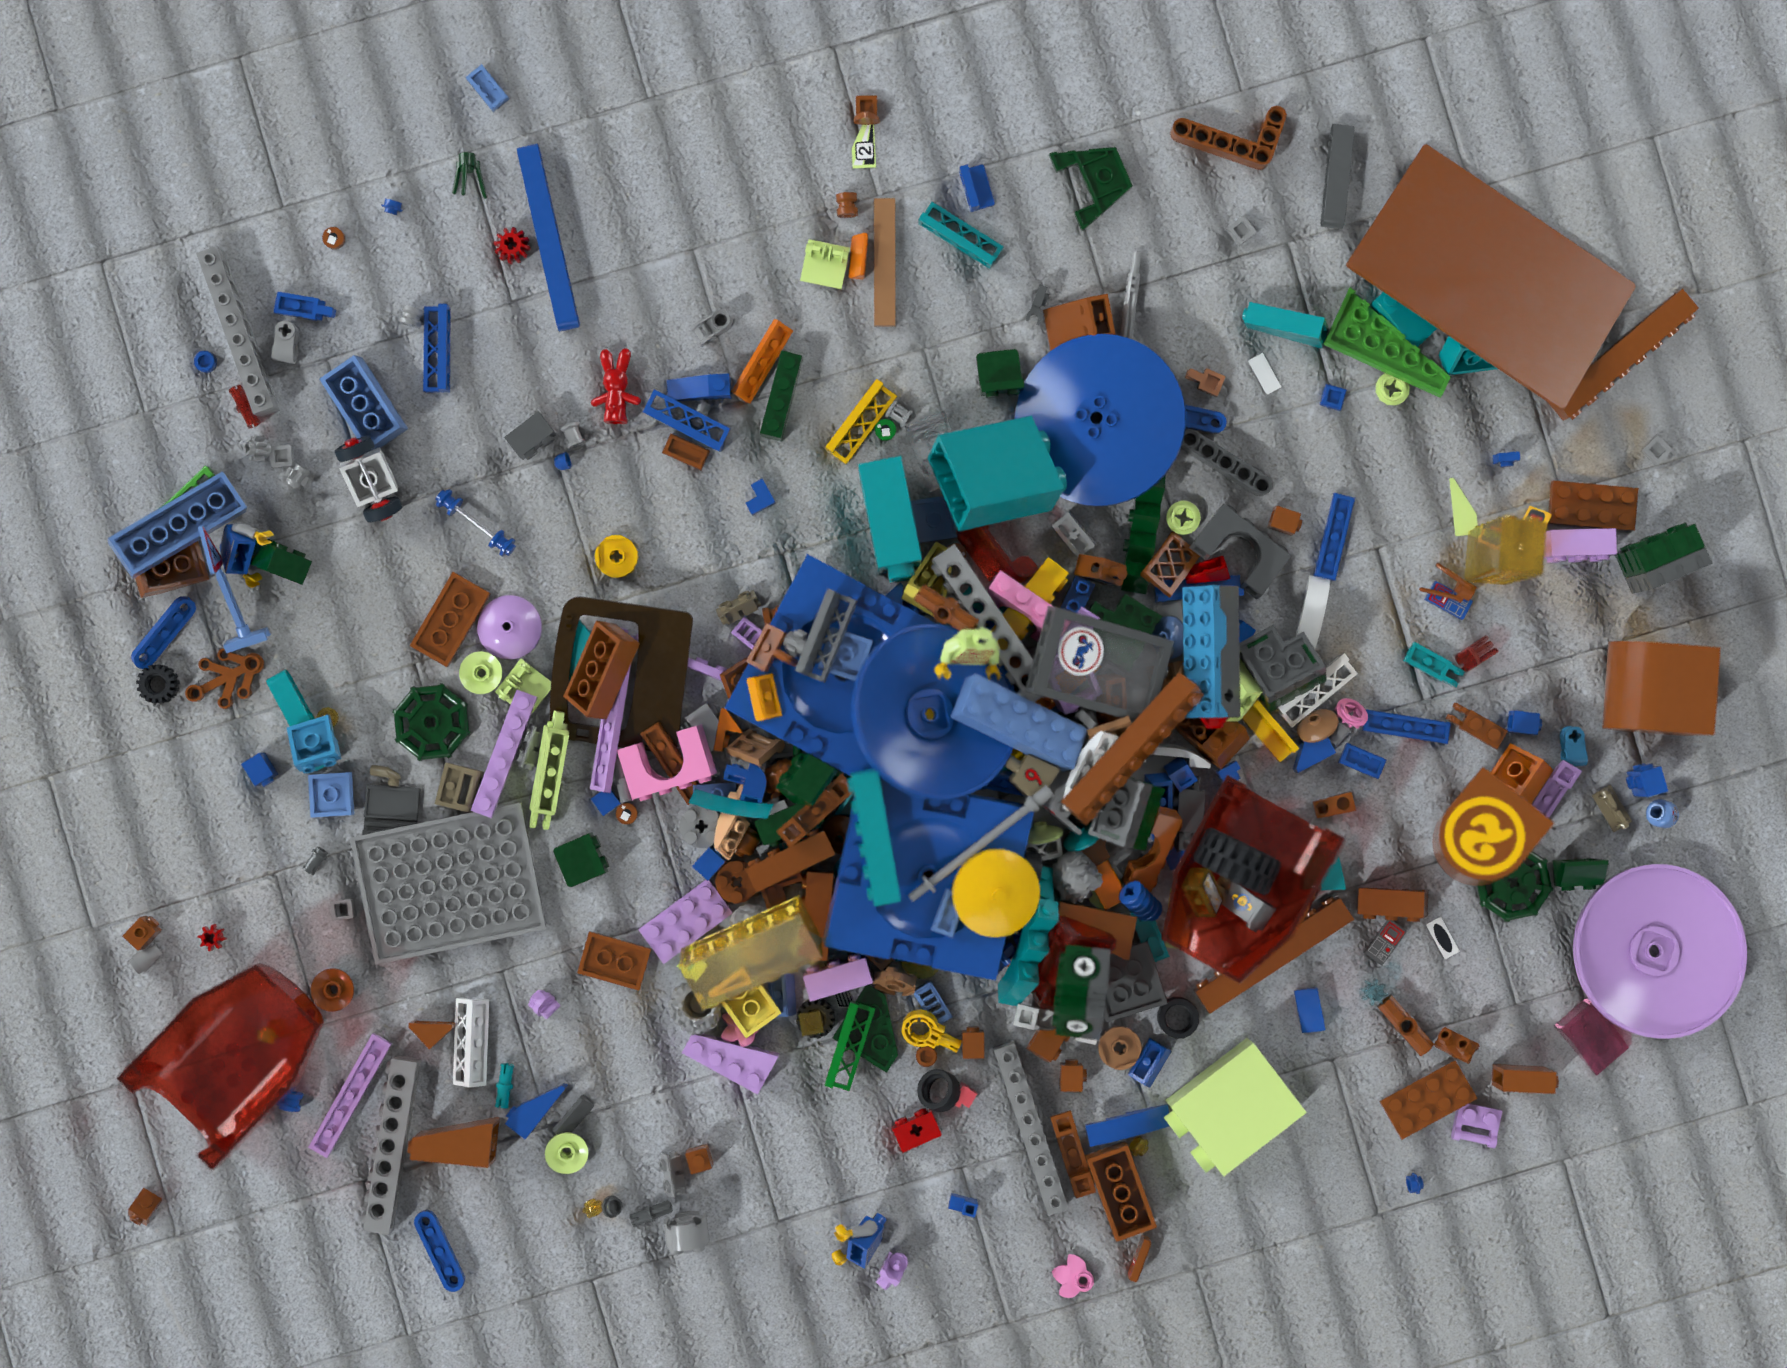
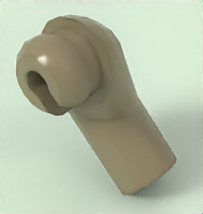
M372 765L370 767V775L389 778V786H399V780H401L399 773L385 766Z

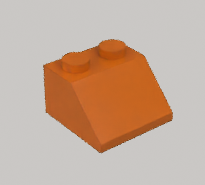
M1510 743L1491 773L1532 804L1554 770L1543 759Z

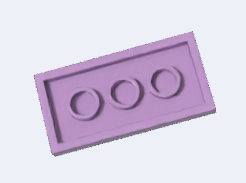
M705 880L638 930L662 963L665 964L730 916L733 911L719 895L711 881Z

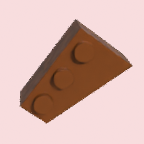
M1361 887L1358 890V914H1363L1364 919H1376V915L1385 916V920H1398V917H1407V921L1420 922V918L1428 916L1429 890L1414 891L1409 889Z

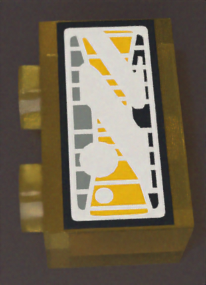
M1190 868L1181 886L1196 917L1215 918L1224 898L1214 876L1208 868Z

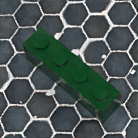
M781 350L760 430L761 437L782 442L803 362L802 355Z

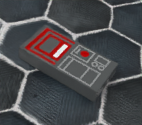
M1386 920L1363 953L1383 966L1407 930L1393 920Z

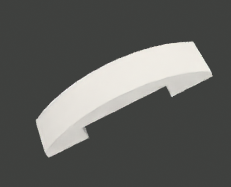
M1309 575L1296 636L1304 631L1315 649L1327 605L1330 580Z
M1100 731L1086 744L1079 754L1075 768L1070 772L1064 798L1118 739L1117 735Z
M1160 743L1155 752L1151 754L1187 758L1186 763L1189 767H1211L1210 762L1199 753L1174 744Z
M1018 1004L1013 1025L1031 1030H1053L1056 1028L1052 1026L1054 1011ZM1070 1037L1076 1041L1096 1045L1097 1040Z

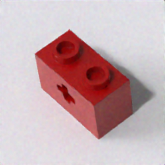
M922 1108L914 1112L915 1116L907 1119L904 1116L894 1121L895 1125L892 1126V1130L902 1153L942 1136L941 1129L932 1110ZM913 1124L920 1127L919 1133H916L915 1130L911 1131Z

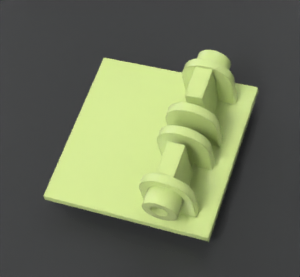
M808 239L800 281L842 289L850 247Z
M521 658L495 693L509 704L512 703L516 689L538 697L532 711L533 713L550 692L551 681Z

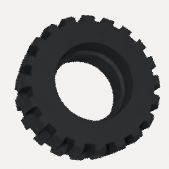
M1212 827L1206 829L1193 855L1194 861L1262 895L1270 892L1282 867L1281 861Z

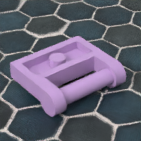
M1472 1103L1456 1110L1451 1139L1481 1143L1495 1149L1502 1110ZM1462 1124L1487 1129L1489 1134L1485 1136L1462 1131Z

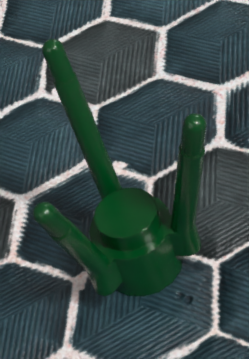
M471 152L459 153L452 194L455 195L457 192L461 172V194L463 196L466 194L467 173H473L475 169L484 199L487 198L480 170V161L476 160V154Z

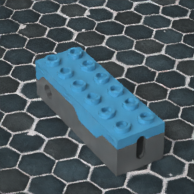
M1210 585L1183 587L1184 676L1194 682L1204 694L1200 702L1188 712L1185 718H1200L1206 729L1223 728L1224 723L1229 717H1240L1239 586Z

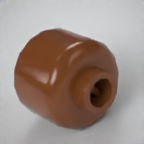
M749 826L734 854L742 858L744 855L751 856L761 840L758 835L759 832Z

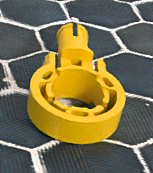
M921 1009L911 1011L903 1020L902 1035L913 1046H929L935 1049L936 1046L941 1045L955 1053L958 1052L962 1040L945 1033V1026L938 1023L937 1018L929 1011ZM921 1017L920 1021L928 1025L929 1031L924 1035H917L915 1032L911 1034V1025L914 1022H918V1018Z

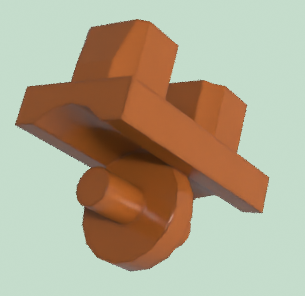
M1446 1027L1441 1030L1434 1043L1436 1048L1468 1064L1473 1054L1480 1047L1478 1043Z

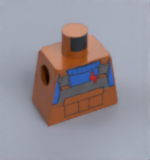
M1079 554L1074 575L1102 585L1121 587L1123 580L1127 576V567L1106 558ZM1093 565L1099 567V570L1095 573L1092 571Z

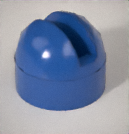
M567 452L560 453L554 458V465L557 469H571V459Z

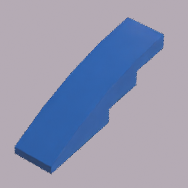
M1168 1104L1126 1112L1124 1115L1085 1124L1089 1146L1093 1147L1169 1127L1170 1125L1164 1119L1170 1113Z

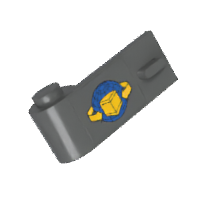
M1220 875L1215 885L1223 900L1221 904L1246 921V927L1252 931H1263L1276 908L1267 901L1256 897L1241 885Z

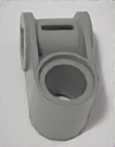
M717 310L706 318L694 323L690 330L695 332L700 340V346L703 347L728 331L732 326V319L726 311ZM725 316L727 318L726 324L718 326L716 324L717 319Z
M281 321L276 325L272 346V360L295 364L298 356L299 329L289 321ZM291 329V333L284 334V330Z

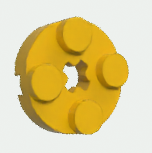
M611 535L603 539L597 546L595 562L602 573L607 576L622 578L635 570L638 563V551L633 542L626 537ZM615 551H619V554L623 555L617 563H615L614 559H611V555H614Z

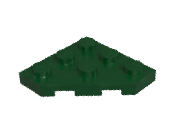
M868 984L865 985L855 1001L875 1008L861 1057L887 1073L898 1056L886 996ZM861 1008L857 1009L855 1017L859 1024L868 1019L870 1011ZM845 1018L843 1019L842 1023L840 1024V1026L838 1027V1029L832 1037L837 1042ZM866 1024L861 1026L863 1032ZM856 1028L849 1034L852 1044L860 1041L862 1038L859 1028ZM859 1045L854 1047L856 1052L858 1051Z

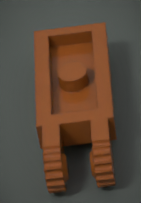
M1458 703L1453 704L1452 707L1456 711L1465 715L1463 721L1449 714L1445 719L1494 749L1499 748L1508 732L1506 729Z

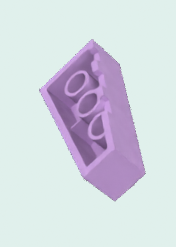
M705 1033L691 1035L682 1051V1054L757 1095L780 1054L755 1046L741 1047L739 1042H727L720 1037Z

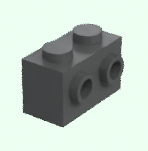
M538 411L504 438L522 460L525 458L529 460L538 453L536 450L542 445L546 447L555 440L554 436L557 434Z

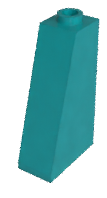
M1249 302L1248 308H1244L1242 320L1246 328L1321 349L1324 347L1323 343L1329 328L1323 317Z

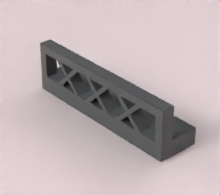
M827 589L795 671L824 683L826 682L857 605V600ZM844 600L849 602L850 605L846 612L840 614L838 606L840 601ZM839 621L840 630L832 635L829 629L831 623ZM830 641L832 650L830 653L823 655L821 648L824 643ZM822 661L824 666L822 675L819 676L812 673L815 664Z

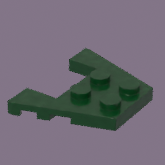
M1116 147L1049 153V158L1056 173L1074 165L1078 166L1094 204L1074 212L1081 231L1090 226L1133 187Z

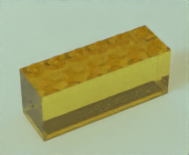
M1504 515V517L1492 519V521H1488L1486 524L1475 526V529L1469 530L1464 580L1473 583L1510 585L1543 576L1547 522L1540 521L1539 517L1517 519V515Z
M797 896L681 948L679 968L702 1010L712 1009L727 999L733 1000L739 997L743 992L756 990L761 984L768 981L774 982L786 973H794L804 965L815 964L822 958V937L800 896Z

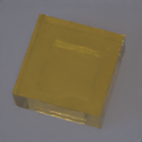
M820 1010L799 1014L802 1036L824 1032Z

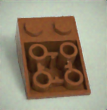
M1108 294L1087 297L1043 310L1050 351L1067 341L1081 336H1095L1096 334L1116 335Z
M1185 718L1174 728L1206 759L1220 769L1250 739L1246 728L1237 721H1226L1223 728L1206 729L1200 718Z

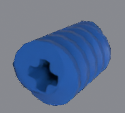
M1132 881L1126 884L1119 893L1120 902L1129 908L1141 921H1154L1161 916L1163 911L1161 902L1139 881Z

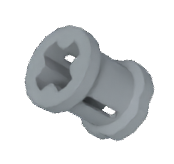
M894 400L885 417H891L900 423V426L903 428L913 411H907Z
M573 422L560 428L567 438L568 449L576 448L586 443L580 434L579 422Z

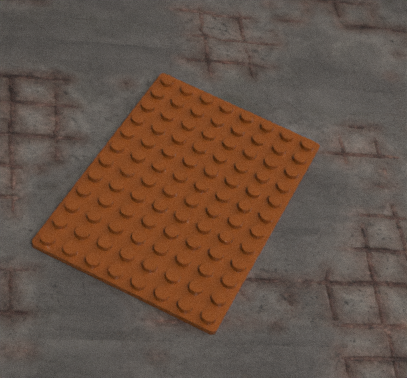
M1427 144L1422 146L1346 263L1350 270L1559 410H1563L1568 404L1636 288L1635 283Z

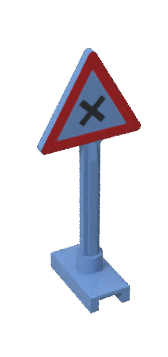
M203 525L199 526L198 529L210 574L216 573L217 581L235 622V629L238 637L227 640L223 645L226 653L268 640V636L271 635L268 627L251 632L248 624H245L227 577L221 569L223 565L221 555Z

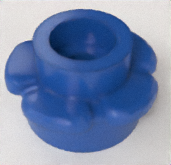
M385 198L384 204H381L385 208L384 212L397 215L398 212H402V203Z
M1415 1173L1406 1176V1185L1409 1193L1420 1194L1421 1189L1424 1188L1421 1176H1417Z

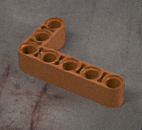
M1281 106L1271 107L1263 120L1256 142L1186 118H1179L1174 122L1170 135L1178 143L1257 170H1263L1273 158L1287 114ZM1270 115H1278L1280 121L1274 122L1271 119ZM1181 126L1185 128L1186 133L1179 134L1176 131V127ZM1196 134H1204L1206 136V140L1199 141L1196 138ZM1263 135H1271L1273 137V141L1267 142L1264 139ZM1216 141H1224L1226 143V147H1218ZM1243 147L1246 150V154H1238L1236 148ZM1257 154H1263L1266 157V161L1260 162L1257 159Z

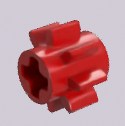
M212 924L210 929L207 926L202 927L204 933L197 936L202 941L200 947L208 946V951H213L214 945L218 949L222 948L221 942L227 940L226 937H223L222 933L225 929H216V924ZM211 934L215 935L213 941H210Z

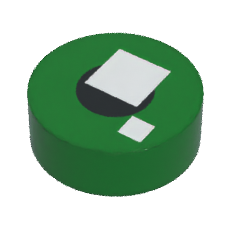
M882 419L875 426V434L878 439L889 441L896 434V426L891 420Z

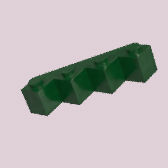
M1166 475L1149 491L1134 498L1133 509H1129L1128 522H1131L1128 539H1124L1123 551L1126 552L1124 565L1127 567V576L1121 585L1122 591L1140 594L1147 593L1149 582L1141 576V572L1154 555Z

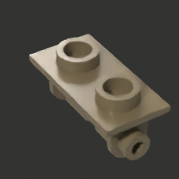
M754 590L750 592L745 591L739 594L737 599L721 603L716 612L723 625H730L741 619L738 611L742 610L744 615L747 616L759 610L758 607L761 604Z
M1611 785L1592 795L1613 832L1630 826L1629 823L1632 820Z

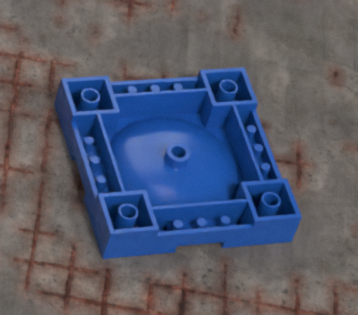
M809 554L805 557L770 625L787 634L790 631L794 632L800 629L808 633V638L826 591L830 589L858 601L846 632L873 640L869 654L883 640L900 630L920 624H937ZM841 600L838 606L839 613L846 612L850 603ZM839 621L831 623L829 629L833 627L840 630ZM824 643L823 646H822V648H821L822 652H823V650H824V647H825V644H826V643ZM782 644L779 650L786 653L787 649ZM776 657L767 673L748 663L725 706L726 710L789 742L849 776L850 772L873 768L861 750L853 726L852 695L855 681L847 678L840 679L837 675L829 673L824 683L795 671L796 666H791ZM817 663L812 673L821 676L823 671L817 669L819 665ZM773 673L782 716L756 721L747 679Z
M879 775L901 901L874 906L873 900H868L866 888L870 887L869 879L864 878L862 866H866L865 857L861 858L859 844H862L861 835L857 836L855 823L859 821L857 814H853L851 807L850 821L822 939L824 946L885 959L893 958L929 965L935 969L996 981L1006 936L987 937L980 935L968 928L960 918L953 938L931 930L945 889L952 890L954 879L962 865L934 885L936 892L933 893L929 889L914 902L908 895L925 882L922 879L925 871L931 870L933 875L1025 804L974 794L948 800L922 799L900 791ZM1034 811L1027 813L977 853L988 849H1006L1024 858Z

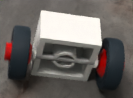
M370 436L354 437L345 441V444L335 450V455L338 461L342 462L339 469L357 507L372 501L375 502L363 510V515L368 523L391 518L393 514L402 509V504L397 496L386 499L382 498L397 492L398 485L381 448L372 450L375 446Z

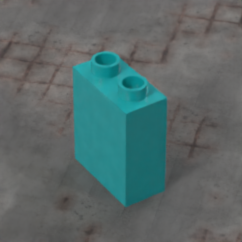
M1032 416L939 434L927 458L958 531L1052 511L1062 492L1067 487L1066 475L1063 469L1059 466L1055 467L1049 455L1050 441L1045 431L1038 430Z
M901 456L858 464L859 478L879 575L888 573L889 583L910 580L915 575L914 568L920 566L922 558Z

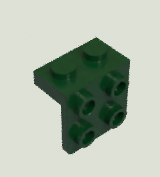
M1017 349L977 354L976 361L981 396L995 398L999 397V394L1007 393L1008 396L1020 394V391L1024 390V379L1021 376L1019 352Z
M592 832L560 845L553 850L568 887L576 886L609 872L607 869L609 867L605 855L602 856L599 850L601 847L597 835L594 836Z

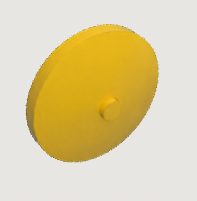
M988 849L973 855L957 872L952 887V901L958 917L972 931L987 937H1003L1020 930L1034 915L1040 898L1039 880L1032 866L1020 855L1006 849Z

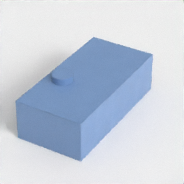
M353 355L320 378L321 383L357 438L371 437L375 446L372 450L383 447L408 430L362 357Z

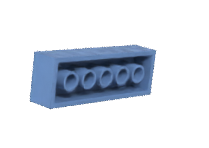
M222 471L108 538V544L131 578L134 579L200 540L199 526L203 525L206 532L210 534L246 513L247 506Z
M978 674L965 678L951 718L1016 750L1057 767L1062 772L1075 768L1088 730Z

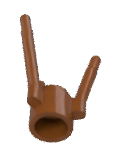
M1437 563L1436 567L1458 582L1454 588L1456 595L1423 587L1419 588L1421 592L1454 599L1461 603L1463 599L1469 601L1472 598L1477 586Z

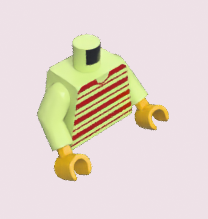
M985 628L961 630L945 642L940 658L942 663L935 667L936 675L940 679L943 674L946 680L949 679L951 672L947 667L948 664L987 665L989 663L990 665L985 669L988 679L990 680V676L995 673L997 680H999L1001 674L996 664H999L1000 647L997 640L992 637V632Z

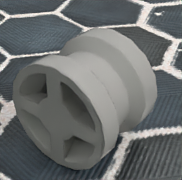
M403 305L402 310L404 313L400 317L399 323L413 328H420L419 320L423 316L424 311Z

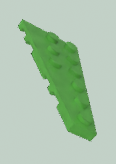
M1351 287L1348 289L1323 345L1439 398L1443 395L1450 380V376L1434 361L1425 357L1420 352V349L1406 340V336L1386 318L1378 315L1367 301L1359 298Z

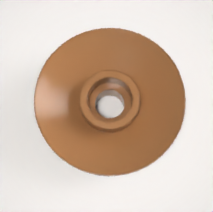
M1328 709L1313 711L1299 722L1297 734L1305 742L1322 741L1335 732L1339 723L1338 717L1333 711Z

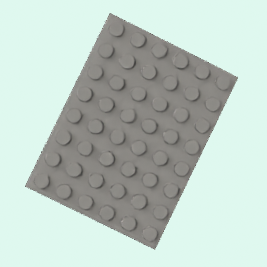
M522 802L496 807L492 818L472 812L350 837L375 965L547 929Z

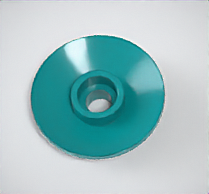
M1092 822L1087 825H1076L1082 831L1080 835L1071 831L1065 837L1063 846L1067 851H1081L1100 839L1088 834Z

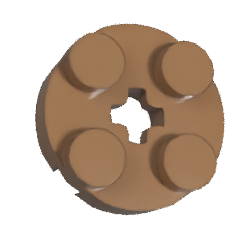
M887 967L886 971L875 973L873 985L875 984L874 988L885 994L895 995V992H902V996H909L915 993L917 977L912 974L900 973L897 968Z
M1111 1027L1099 1039L1098 1052L1100 1058L1106 1065L1117 1070H1125L1135 1065L1142 1051L1139 1037L1128 1027ZM1118 1042L1126 1046L1121 1054L1118 1051H1114V1047H1116Z

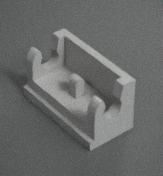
M1071 511L1052 525L1077 558L1079 554L1085 555L1097 545Z

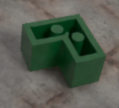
M257 539L255 540L251 565L303 585L312 563L311 560L305 558V553L295 549L292 553L288 552L287 546L270 539L268 540L272 543L260 545Z

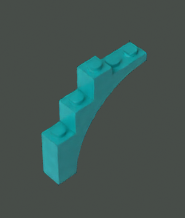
M1042 866L1039 882V903L1030 921L1022 928L1012 961L998 983V1003L1018 1006L1039 984L1038 964L1049 953L1048 933L1059 921L1058 902L1054 901L1052 868Z

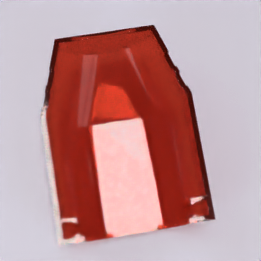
M1227 775L1174 870L1169 906L1166 912L1161 940L1241 984L1295 937L1347 842L1346 838L1326 827L1323 830L1259 796L1251 791L1247 785ZM1212 827L1281 861L1282 867L1268 894L1262 895L1243 887L1276 908L1263 931H1252L1246 927V921L1222 904L1217 914L1215 913L1202 884L1208 872H1210L1214 883H1216L1220 875L1195 862L1193 856L1206 829Z
M258 963L193 997L116 1079L132 1094L144 1088L159 1093L182 1113L206 1139L208 1147L200 1151L196 1156L213 1171L221 1166L300 1084L324 1020L316 1005L295 983L276 969L266 964Z

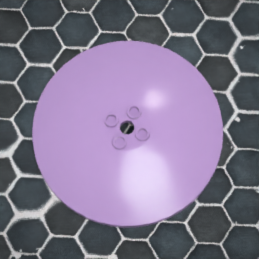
M1651 864L1622 871L1609 878L1594 891L1585 903L1576 924L1573 940V958L1582 989L1594 1007L1605 1018L1633 1034L1651 1038L1670 1039L1696 1033L1714 1023L1728 1010L1740 991L1747 965V944L1743 926L1736 910L1728 898L1713 883L1685 868L1666 864ZM1652 945L1657 946L1659 950L1656 957H1652L1649 953V948Z

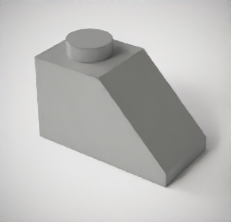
M706 703L685 718L691 727L703 725L712 753L714 751L719 722L718 716H720V713L714 704L710 706Z

